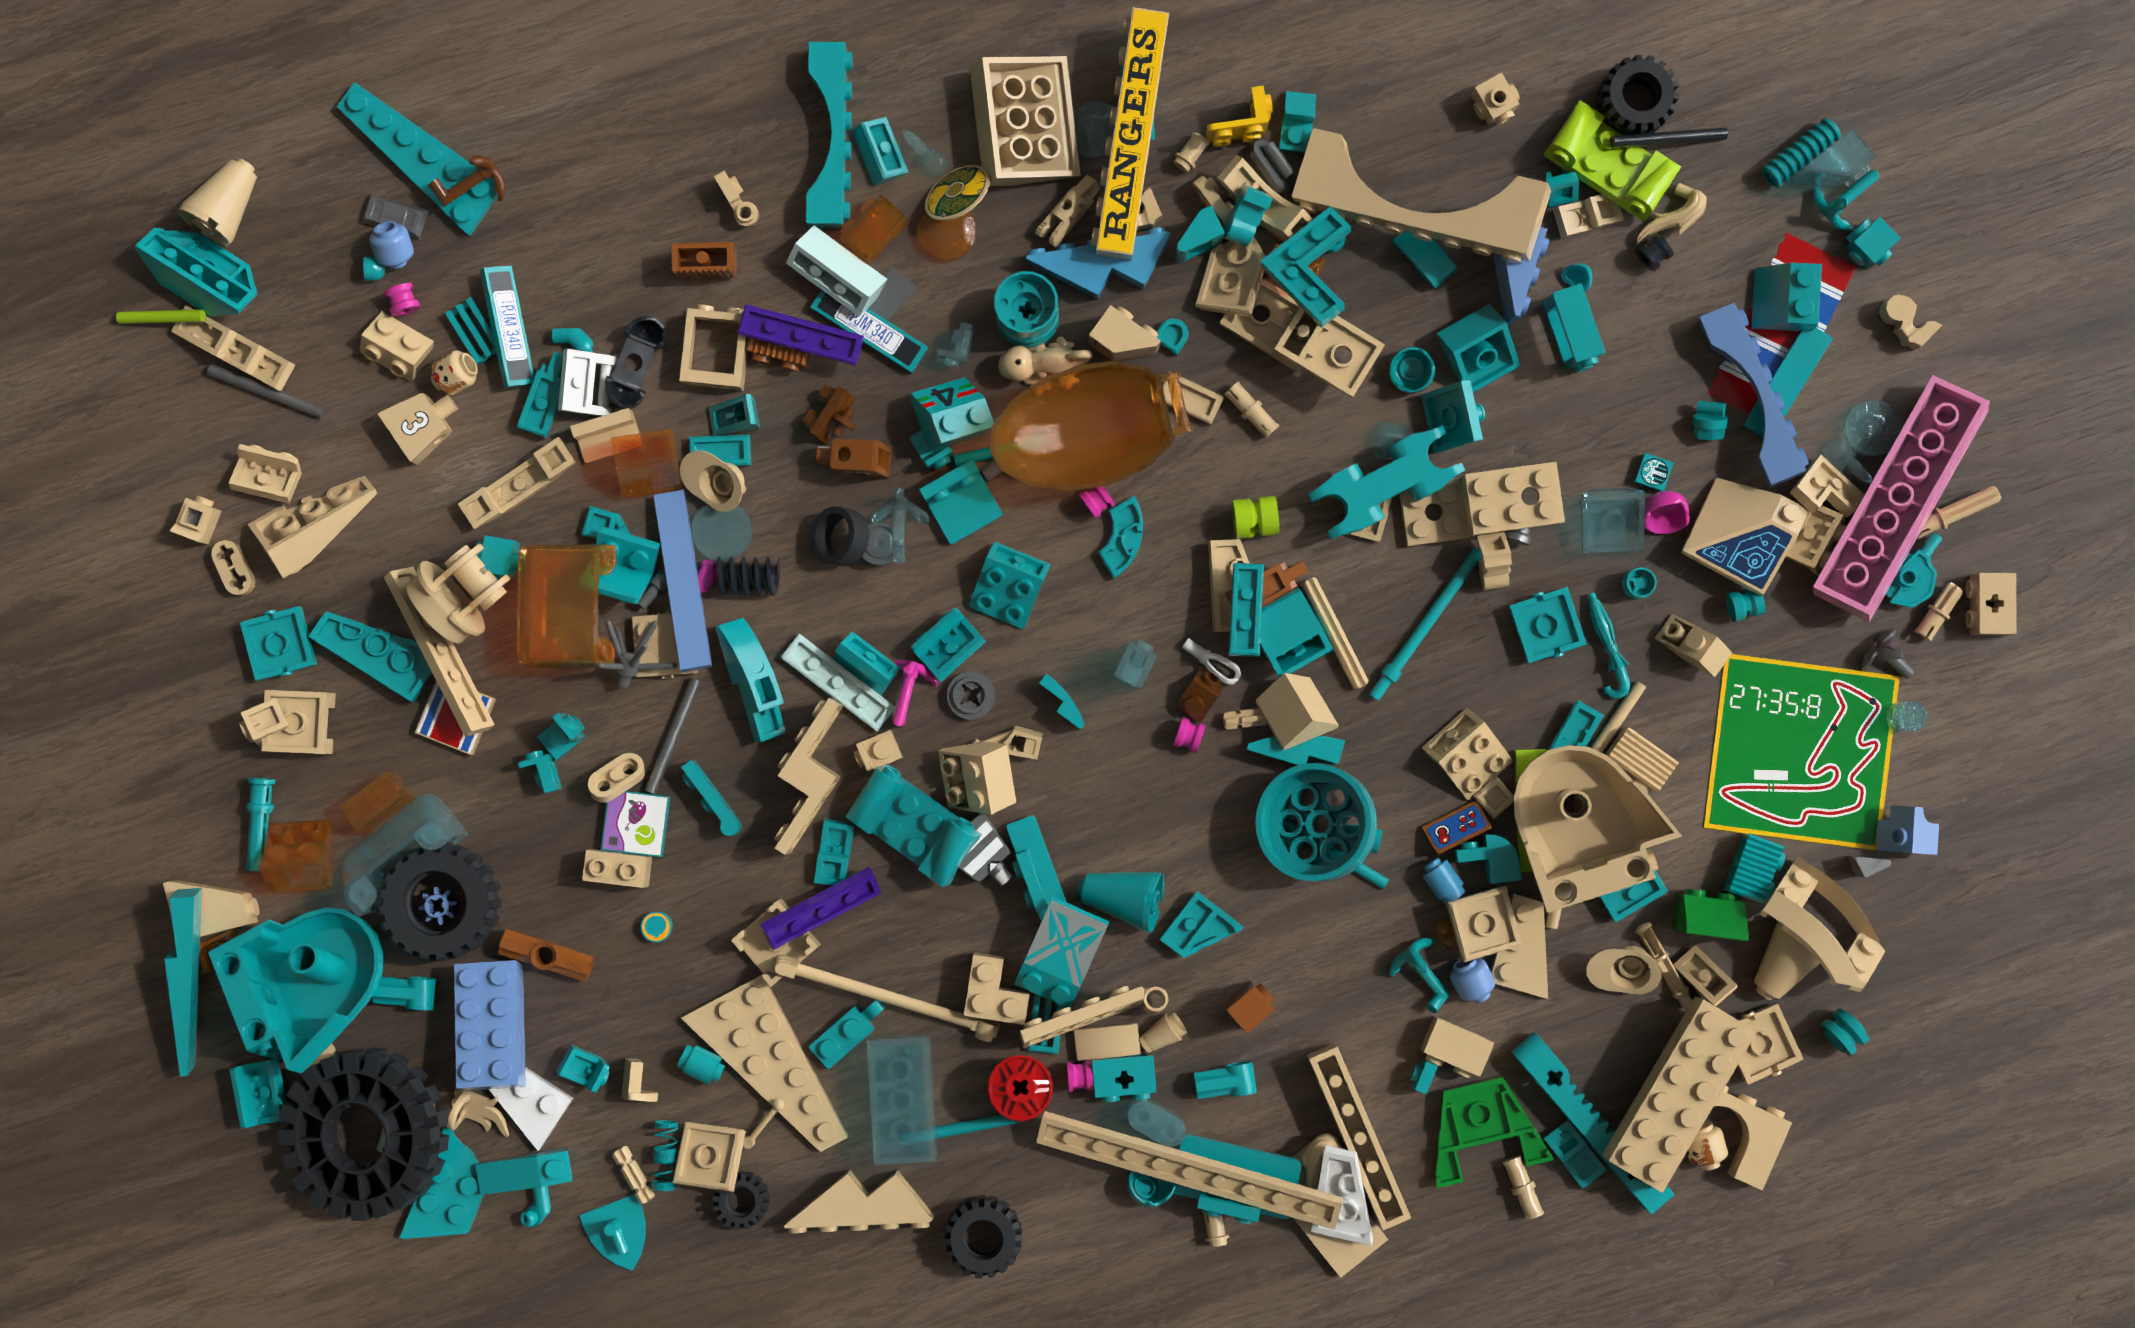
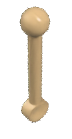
M775 1099L773 1101L772 1109L752 1134L744 1138V1148L751 1149L755 1145L756 1137L775 1113L784 1108V1101L782 1099Z

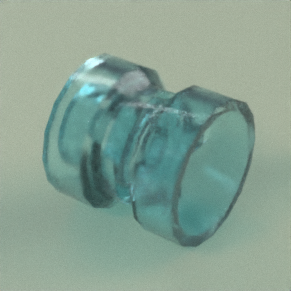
M1915 701L1895 702L1890 705L1886 712L1888 725L1898 732L1919 731L1926 725L1928 719L1925 707Z

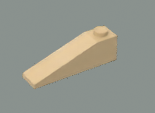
M362 476L330 488L327 495L313 499L310 495L302 498V504L293 508L286 509L284 505L275 508L252 521L248 526L275 568L285 578L290 574L297 573L302 567L309 564L375 497L377 491L368 479Z

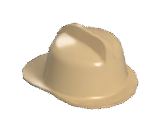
M696 450L688 453L681 461V480L692 494L719 512H729L738 506L742 494L745 493L747 488L744 476L737 466L729 462H723L706 451Z
M1637 946L1602 950L1591 957L1586 966L1587 977L1590 982L1597 988L1607 991L1642 995L1653 991L1658 987L1661 980V969L1658 962L1645 950Z

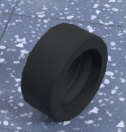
M838 506L824 509L816 517L811 528L810 541L812 550L816 557L825 563L838 566L854 564L863 556L868 546L870 535L868 524L863 515L855 510ZM845 519L849 529L848 540L844 548L835 554L831 546L832 531L840 520Z

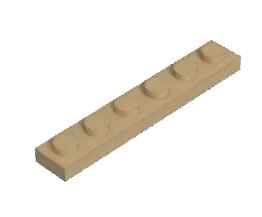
M409 567L390 571L384 579L464 736L488 731L495 724L453 642L447 640L434 630L417 611L409 598L406 584L417 575L415 568Z

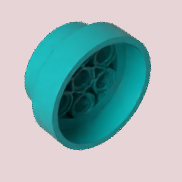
M1321 763L1301 764L1278 775L1262 794L1256 812V834L1260 847L1267 859L1284 874L1308 882H1330L1353 872L1370 853L1377 832L1376 810L1366 788L1349 773ZM1311 790L1314 793V801L1311 805L1304 806L1302 795L1306 791ZM1341 790L1344 793V802L1340 806L1335 807L1332 804V796L1336 791ZM1295 816L1298 819V828L1290 833L1285 827V822L1290 817ZM1326 817L1329 822L1328 829L1323 833H1319L1316 829V823L1319 818ZM1356 817L1359 821V828L1355 833L1349 834L1346 830V823L1350 818ZM1306 843H1310L1313 853L1310 858L1304 860L1300 854L1301 847ZM1339 843L1343 847V855L1340 859L1333 860L1330 850L1333 845Z

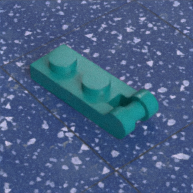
M690 760L681 767L685 772L682 778L691 790L697 788L704 797L700 802L710 815L715 812L721 820V832L726 836L738 834L742 829L741 821L695 760Z

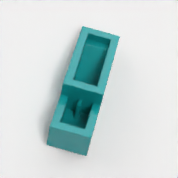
M1317 736L1283 751L1276 737H1270L1247 743L1245 750L1294 765L1306 764L1309 756L1338 764L1345 740Z

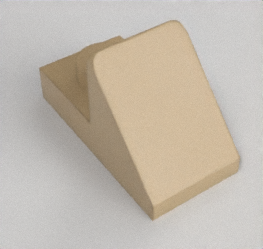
M1696 945L1673 964L1676 971L1696 989L1700 998L1714 1006H1717L1738 987Z

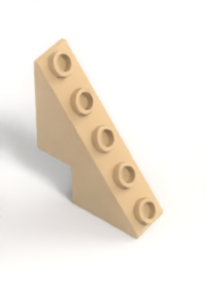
M848 1170L787 1220L784 1227L788 1228V1233L807 1232V1228L819 1227L820 1232L837 1231V1226H850L852 1231L867 1230L868 1225H880V1229L899 1228V1224L911 1223L912 1228L929 1227V1222L933 1220L934 1214L898 1170L870 1193L853 1172Z

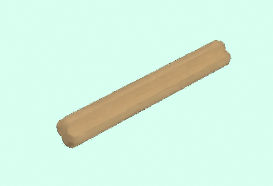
M1312 577L1304 581L1301 587L1352 687L1359 689L1367 685L1368 678L1317 578Z

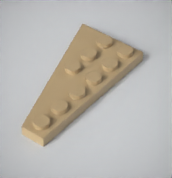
M761 975L681 1017L771 1105L775 1099H782L784 1101V1108L778 1112L820 1152L848 1138L847 1132L772 989Z

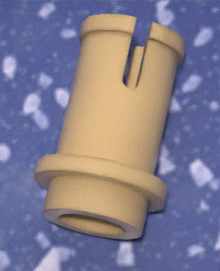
M1193 132L1181 152L1175 153L1174 165L1186 173L1190 169L1193 170L1196 167L1194 163L1206 146L1209 145L1208 140L1199 133Z
M1203 1212L1207 1231L1205 1241L1209 1242V1247L1227 1245L1229 1234L1225 1233L1223 1215L1215 1217Z

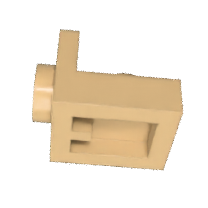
M892 730L857 743L858 750L853 752L860 769L866 767L867 772L875 770L877 766L887 765L903 758Z

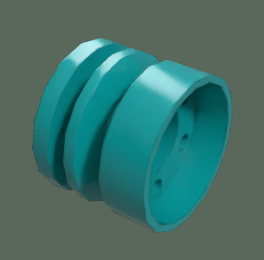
M1020 271L1008 276L999 285L994 296L996 322L1001 335L1009 343L1025 348H1035L1045 344L1054 336L1059 325L1058 295L1053 284L1045 276L1035 272ZM1027 311H1032L1028 319L1023 318Z

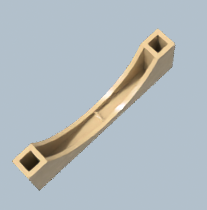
M1313 128L1292 193V199L1297 206L1302 207L1307 213L1315 214L1316 210L1324 212L1331 206L1343 219L1345 217L1355 219L1357 224L1364 227L1372 228L1376 224L1384 226L1386 231L1393 234L1401 235L1405 231L1413 233L1415 238L1422 241L1431 242L1432 238L1442 240L1444 245L1451 248L1460 249L1462 245L1473 248V252L1483 256H1490L1491 253L1503 255L1502 258L1506 261L1520 263L1521 260L1530 262L1551 189L1547 182L1517 176L1499 194L1465 210L1450 213H1423L1408 210L1381 198L1359 178L1353 168L1348 146L1342 134Z

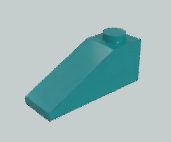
M568 1147L475 1164L480 1195L545 1187L573 1180Z

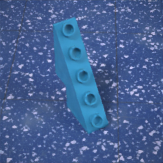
M1154 228L1148 230L1147 235L1136 236L1132 260L1096 255L1097 246H1091V239L1087 241V245L1075 247V243H1067L1057 246L1056 251L1046 252L1044 248L1030 250L1027 252L1026 264L1098 300L1111 273L1144 289L1170 239L1171 233L1165 231V228Z

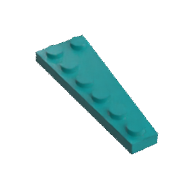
M354 82L337 107L466 234L471 236L498 198L492 178L483 180L455 201L443 207L428 184L438 178L445 189L448 190L478 168L469 164L463 157Z

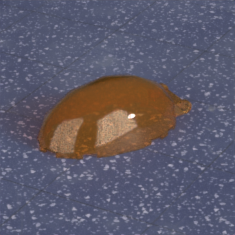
M1108 361L1080 364L1042 378L1010 400L994 422L991 432L990 452L1004 473L1032 487L1071 491L1108 486L1126 479L1153 464L1158 457L1170 448L1176 435L1194 430L1193 425L1189 424L1180 385L1179 377H1182L1181 371L1177 370L1158 374L1145 366ZM1164 381L1168 382L1177 427L1174 428L1171 426L1162 386Z

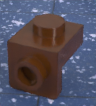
M1199 669L1175 707L1201 723L1219 697L1225 684L1212 672Z

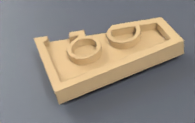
M1512 893L1510 901L1522 945L1495 953L1491 973L1497 985L1548 999L1544 903Z

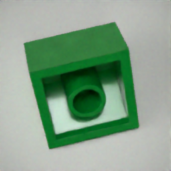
M1688 888L1687 894L1677 893L1673 930L1748 941L1749 933L1745 902L1735 901L1736 895L1717 892V898L1705 897L1706 891Z

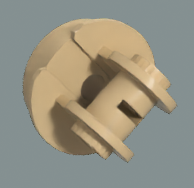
M481 543L473 549H470L467 545L462 547L444 563L448 568L446 571L431 562L422 561L417 566V575L406 584L409 598L417 611L434 630L453 643L459 644L470 635L479 636L485 631V623L477 607L481 606L485 611L507 593L503 586L511 580L507 574L497 580L490 570H486L485 564L477 556L484 550ZM452 576H454L458 580V582L464 587V589L470 594V596L474 599L473 602L470 601V599L462 591V589L454 582V580L451 578Z

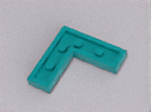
M1331 206L1261 260V267L1321 328L1345 310V303L1308 267V265L1351 232V226Z

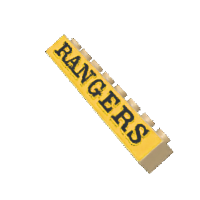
M1133 7L1132 17L1125 16L1123 35H1129L1127 47L1121 46L1118 65H1124L1123 76H1116L1114 95H1119L1118 107L1112 106L1109 125L1115 126L1113 137H1107L1105 155L1110 156L1109 168H1102L1100 185L1106 186L1104 198L1098 197L1096 215L1101 216L1100 228H1093L1091 246H1097L1096 255L1132 260L1169 19L1168 12Z

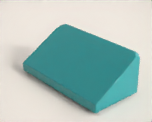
M887 117L862 122L853 130V135L874 186L909 173Z

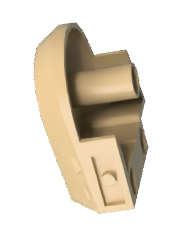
M1566 745L1547 750L1532 760L1518 778L1513 796L1514 817L1547 913L1655 879L1654 871L1659 869L1654 853L1650 850L1647 851L1646 848L1682 837L1648 793L1636 781L1632 780L1607 755L1590 747ZM1569 795H1576L1580 799V808L1575 812H1568L1564 808V800Z

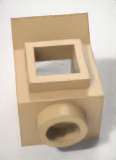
M196 495L195 500L185 498L177 521L170 531L209 545L222 511L213 508L214 501Z

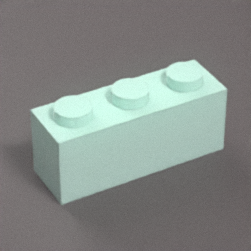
M813 226L795 243L786 262L787 265L858 317L876 301L887 281V278L816 226Z

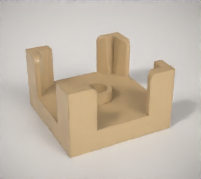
M265 690L264 702L276 697L290 727L263 738L261 751L313 754L333 753V739H327L328 708H335L336 693Z
M782 898L777 900L766 912L731 940L741 952L744 950L762 971L763 974L761 976L770 987L784 977L775 972L776 960L779 955L797 958L800 963L821 945L809 931L774 950L771 949L760 924L789 909V906Z

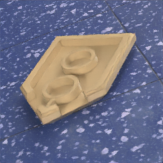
M1253 237L1247 247L1229 240L1224 245L1221 243L1211 250L1195 303L1196 308L1204 311L1247 317L1252 314L1264 269L1261 267V260L1266 257L1255 237Z

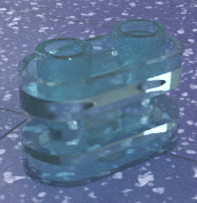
M1150 1098L1133 1099L1127 1109L1128 1120L1135 1130L1167 1147H1175L1182 1143L1186 1135V1128L1183 1119L1177 1113Z

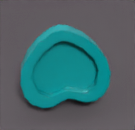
M1573 263L1565 267L1561 273L1562 280L1570 286L1582 283L1585 292L1590 289L1592 271L1589 266L1582 263Z

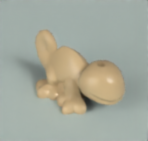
M1058 337L1056 342L1050 343L1048 347H1045L1044 344L1035 348L1012 347L1000 357L998 367L1003 377L1017 382L1023 381L1024 384L1031 385L1034 392H1038L1041 386H1048L1049 382L1060 384L1063 388H1068L1071 382L1078 380V375L1071 370L1088 362L1093 354L1090 350H1072L1071 348L1075 346L1073 342H1067L1063 337Z

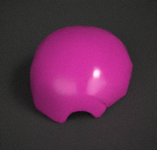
M1660 491L1651 495L1642 508L1645 528L1655 534L1677 532L1687 526L1690 521L1688 502L1684 496L1677 492Z

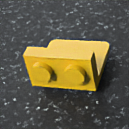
M1264 85L1251 87L1249 97L1251 118L1207 125L1205 138L1209 143H1213L1214 147L1230 145L1231 140L1243 139V142L1249 143L1259 141L1261 136L1266 135L1273 109L1271 95H1265Z

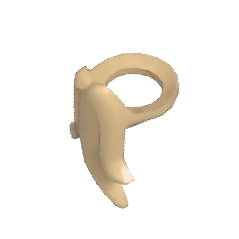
M460 1089L454 1091L456 1097L451 1101L453 1108L448 1118L449 1124H447V1129L455 1130L466 1117L481 1123L486 1132L489 1131L492 1121H494L505 1137H509L505 1118L494 1107L498 1101L497 1096L495 1098H487L472 1091Z

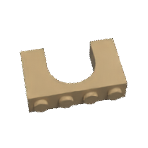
M1725 1086L1714 1106L1730 1108L1738 1117L1742 1129L1741 1142L1727 1174L1763 1191L1792 1122L1783 1118L1785 1112L1769 1105L1766 1110L1755 1106L1756 1099L1741 1092L1738 1098L1728 1094L1729 1087Z

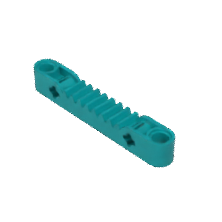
M1535 1032L1531 1033L1511 1051L1521 1066L1650 1215H1653L1675 1196L1668 1186L1661 1193L1602 1156L1616 1131L1608 1127L1609 1123L1606 1120L1599 1118L1601 1114L1592 1108L1593 1104L1583 1099L1585 1095L1579 1090H1575L1577 1086L1570 1081V1074L1567 1068ZM1550 1070L1556 1073L1557 1081L1554 1083L1549 1080L1547 1074Z

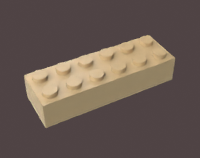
M1695 996L1602 1156L1663 1193L1757 1031L1706 1000Z

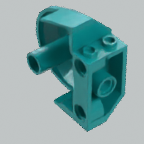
M323 908L304 913L285 924L269 919L208 952L246 1051L275 1060L283 1059L287 1070L297 1073H303L353 1021L375 993L383 973V951L377 933L365 920L345 909ZM261 1030L263 1036L259 1039L258 1035L259 1031Z

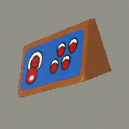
M1474 800L1421 828L1434 854L1438 855L1492 827L1478 802Z

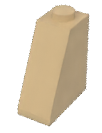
M180 880L163 883L170 914L169 898L177 889L202 888L200 937L258 922L257 916L260 914L257 900L252 898L250 892Z

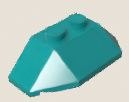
M155 227L135 245V250L160 285L198 309L204 310L211 317L238 315L257 296L250 265L200 233L179 230L164 231L163 228Z

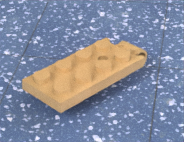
M1125 986L1112 991V995L1109 996L1110 998L1103 1001L1100 1000V997L1082 1002L1081 1009L1073 1012L1068 1007L1054 1012L1051 1020L1042 1022L1041 1018L1029 1021L1024 1024V1030L1020 1031L1019 1039L1022 1047L1026 1048L1138 1007L1141 1004L1147 1013L1156 1015L1161 1013L1167 1006L1168 995L1160 987L1143 989L1141 986L1129 990V987ZM1152 993L1160 995L1163 999V1006L1152 1008L1147 1002V996Z

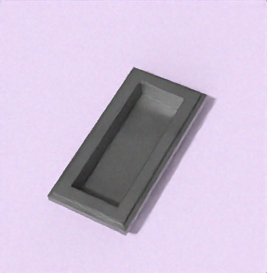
M370 193L362 223L376 227L380 223L394 221L405 226L410 237L420 240L429 211Z

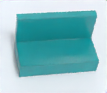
M853 631L839 644L835 650L836 655L833 660L879 695L885 692L901 669Z

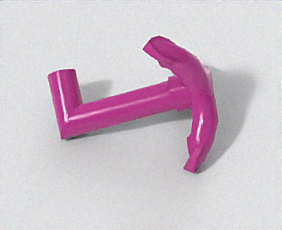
M897 660L893 663L899 666L900 670H903V679L893 716V723L897 727H903L906 723L905 718L917 675H922L934 687L939 683L927 666L914 661Z

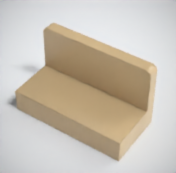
M629 408L570 426L573 438L578 440L585 463H592L643 446L633 411Z

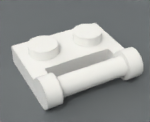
M565 349L563 351L558 411L595 417L612 413V408H609L610 401L605 392L606 376L612 375L617 357ZM596 364L601 366L597 406L592 405Z

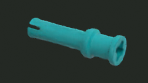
M249 777L247 778V783L250 784L249 803H246L247 812H250L245 869L265 871L269 813H272V810H274V805L271 804L272 785L276 784V779Z

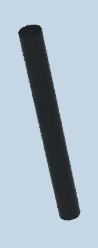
M1724 127L1617 135L1610 137L1611 148L1726 140L1728 130Z

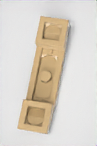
M557 437L533 453V457L488 487H482L458 503L474 529L480 528L521 504L552 483L576 463L560 437Z

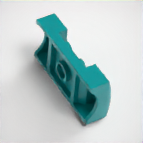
M890 765L876 767L845 816L868 834L874 833L919 866V871L941 887L951 884L961 862L982 836L981 833L974 829L975 827L971 822L961 817L958 818L901 777V773Z

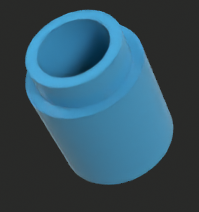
M1436 858L1423 867L1426 872L1422 875V878L1436 898L1442 900L1445 905H1447L1446 902L1455 900L1465 893L1462 887L1464 883L1447 859L1440 861L1439 858Z

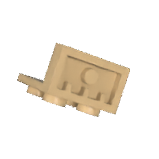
M1468 708L1422 747L1427 756L1445 771L1467 800H1470L1513 761L1487 724Z

